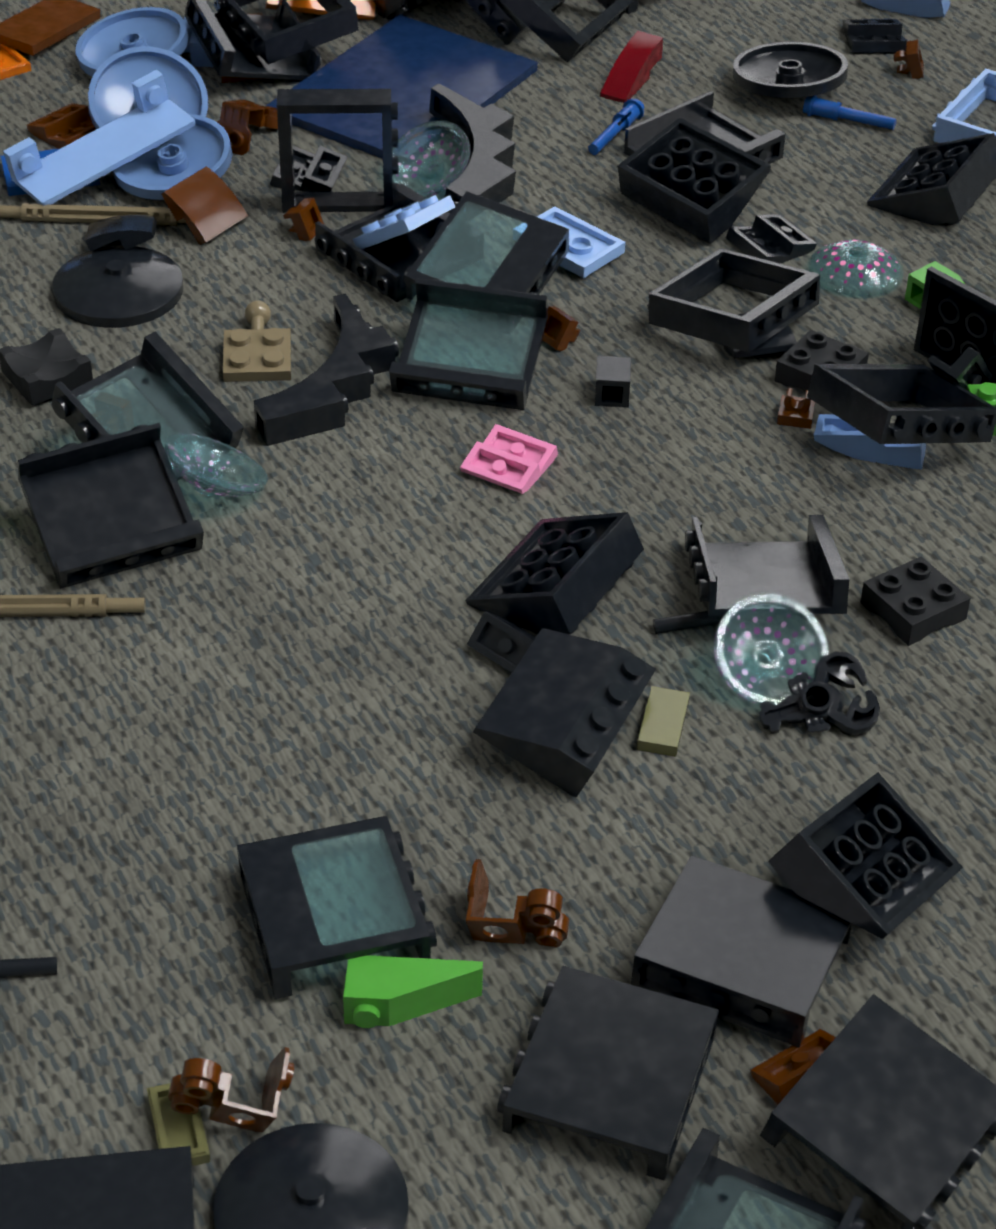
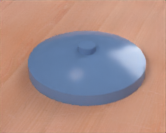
M159 7L134 8L112 14L89 27L76 44V56L81 69L93 77L98 67L107 58L128 48L141 46L157 47L180 56L187 47L189 34L184 19L174 11Z
M149 46L128 48L107 58L94 73L88 92L89 114L95 128L98 129L138 108L132 82L154 70H158L163 74L169 100L187 114L207 117L208 95L205 84L198 71L187 60L171 51Z
M189 114L195 120L196 125L113 170L114 179L123 190L134 196L152 200H164L161 195L162 192L206 166L221 178L232 160V148L226 130L210 118Z

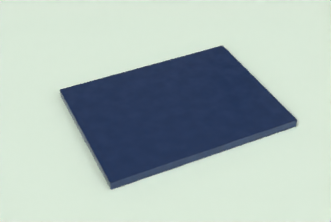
M398 15L291 89H391V102H398V120H392V129H398V148H392V156H398V164H401V166L410 167L443 140H446L455 133L444 122L429 113L431 88L439 83L485 108L491 103L494 104L535 73L538 69V62L406 16ZM277 98L266 106L277 108ZM382 113L291 114L292 125L383 159ZM431 142L434 143V147L430 146ZM419 148H423L424 152L421 153ZM414 156L415 160H411L410 157Z

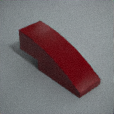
M637 31L614 63L600 92V97L622 103L631 99L650 79V70L662 58L663 37Z

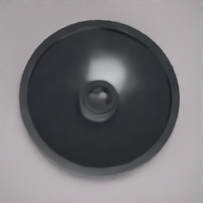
M778 42L756 46L739 54L733 62V79L740 87L747 91L770 97L798 98L823 94L841 86L846 81L848 75V61L843 54L823 45L806 42Z
M123 245L98 248L91 252H84L67 261L55 274L52 288L57 307L69 318L95 327L121 328L150 322L174 308L183 293V277L176 262L161 252L139 246H134L128 250H125Z
M297 1124L275 1130L260 1137L244 1148L232 1160L223 1173L216 1190L213 1207L215 1229H407L409 1218L408 1190L404 1176L393 1157L370 1137L353 1129L334 1124Z

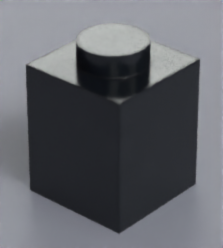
M597 356L595 406L629 408L631 357Z

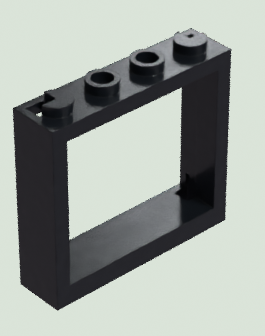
M216 0L214 2L218 14H222L227 19L229 26L235 28L239 32L241 39L244 42H248L252 47L255 55L260 56L268 65L359 30L356 6L350 0H316L328 12L327 14L268 36L241 8L258 0Z
M540 0L499 1L564 61L569 62L619 20L634 0H597L606 10L577 34Z
M278 89L277 120L282 213H286L291 207H296L305 198H315L320 212H377L392 205L393 187L399 185V183H393L392 175H399L398 156H392V148H398V129H392V120H398V102H391V89ZM382 113L383 192H295L291 114Z
M720 248L649 293V304H647L649 324L749 353L819 304L820 274ZM722 283L771 296L743 316L693 303Z
M815 364L807 393L808 398L879 444L991 442L996 425L995 406L924 364ZM880 401H916L926 408H890ZM891 416H896L895 423H890Z

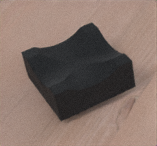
M60 328L49 331L44 337L29 345L20 347L6 346L0 349L2 373L31 405L53 398L55 384L59 381H62L72 391L93 379L91 360L86 355H82L75 350Z
M809 330L777 360L775 382L785 386H794L808 390L815 364H867L869 353L851 344H845L830 338L821 332Z
M921 556L864 581L860 603L870 612L882 617L893 628L897 636L910 646L921 641L938 628L955 625L966 620L971 598Z

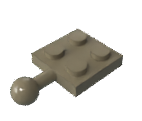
M252 301L245 309V318L251 324V329L224 330V382L291 380V328L264 329V325L270 320L271 310L263 301Z

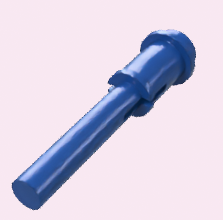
M817 95L806 97L803 105V113L808 114L810 117L815 115L833 120L843 118L894 130L896 125V118L842 107L841 102L817 98Z
M628 99L623 104V109L614 115L612 123L589 145V152L593 155L598 154L621 130L630 127L636 119L640 120L644 116L643 103L638 99Z

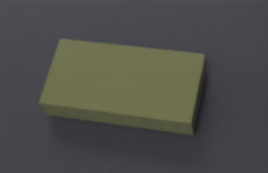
M651 686L637 741V750L677 756L689 706L690 692Z
M171 1083L147 1088L158 1149L191 1146L193 1166L211 1162L200 1108L196 1114H182L171 1109V1101L168 1099Z

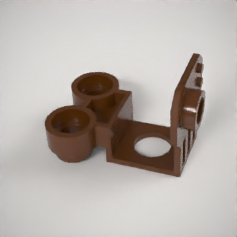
M248 100L222 102L220 120L217 123L226 130L230 139L232 153L244 155L249 152L252 133L247 127L248 124L278 129L277 108L261 106Z
M476 859L474 861L467 890L468 910L466 915V923L473 940L525 944L526 933H533L539 945L561 946L562 941L567 938L570 920L565 914L561 913L563 897L558 892L538 888L531 890L528 896H517L514 919L483 917L489 894V880L482 860ZM486 926H497L505 929L508 933L496 935L485 931L483 928Z
M284 1047L270 1063L262 1095V1110L227 1101L232 1074L223 1072L222 1067L218 1063L203 1058L187 1059L184 1062L182 1074L172 1077L168 1093L171 1109L182 1114H196L199 1112V1107L208 1105L211 1106L209 1120L263 1133L276 1119L281 1091L288 1090L293 1078L294 1063L289 1062V1048ZM242 1113L250 1115L255 1119L241 1120L232 1117L230 1114Z

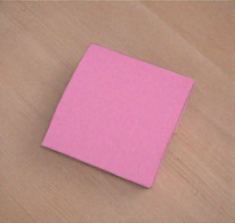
M495 424L483 443L478 441L475 443L460 469L464 473L524 494L553 463L558 455L557 446Z

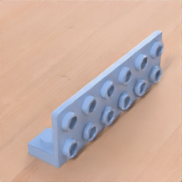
M154 70L132 82L138 108L40 159L36 142L30 137L9 147L3 153L12 181L43 206L51 205L74 191L82 189L85 185L96 179L108 175L111 171L133 161L151 149L159 147L162 143L173 137L183 134L186 130L196 125L195 120L169 100L163 74L158 70Z

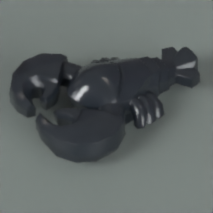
M835 651L820 658L815 666L812 683L808 684L807 672H802L801 675L798 674L788 681V687L792 695L788 696L787 699L780 701V704L776 706L767 700L760 703L761 711L759 712V718L763 728H769L771 733H779L780 725L784 722L788 724L804 722L808 732L829 730L831 726L825 722L829 721L840 728V732L843 734L859 736L868 733L877 723L880 706L872 690H868L865 692L866 708L859 706L862 699L858 694L853 698L846 714L841 712L845 704L844 696L837 688L830 685L829 682L845 688H855L854 680L847 677L848 674L854 676L862 686L867 684L865 670L857 658L848 652Z

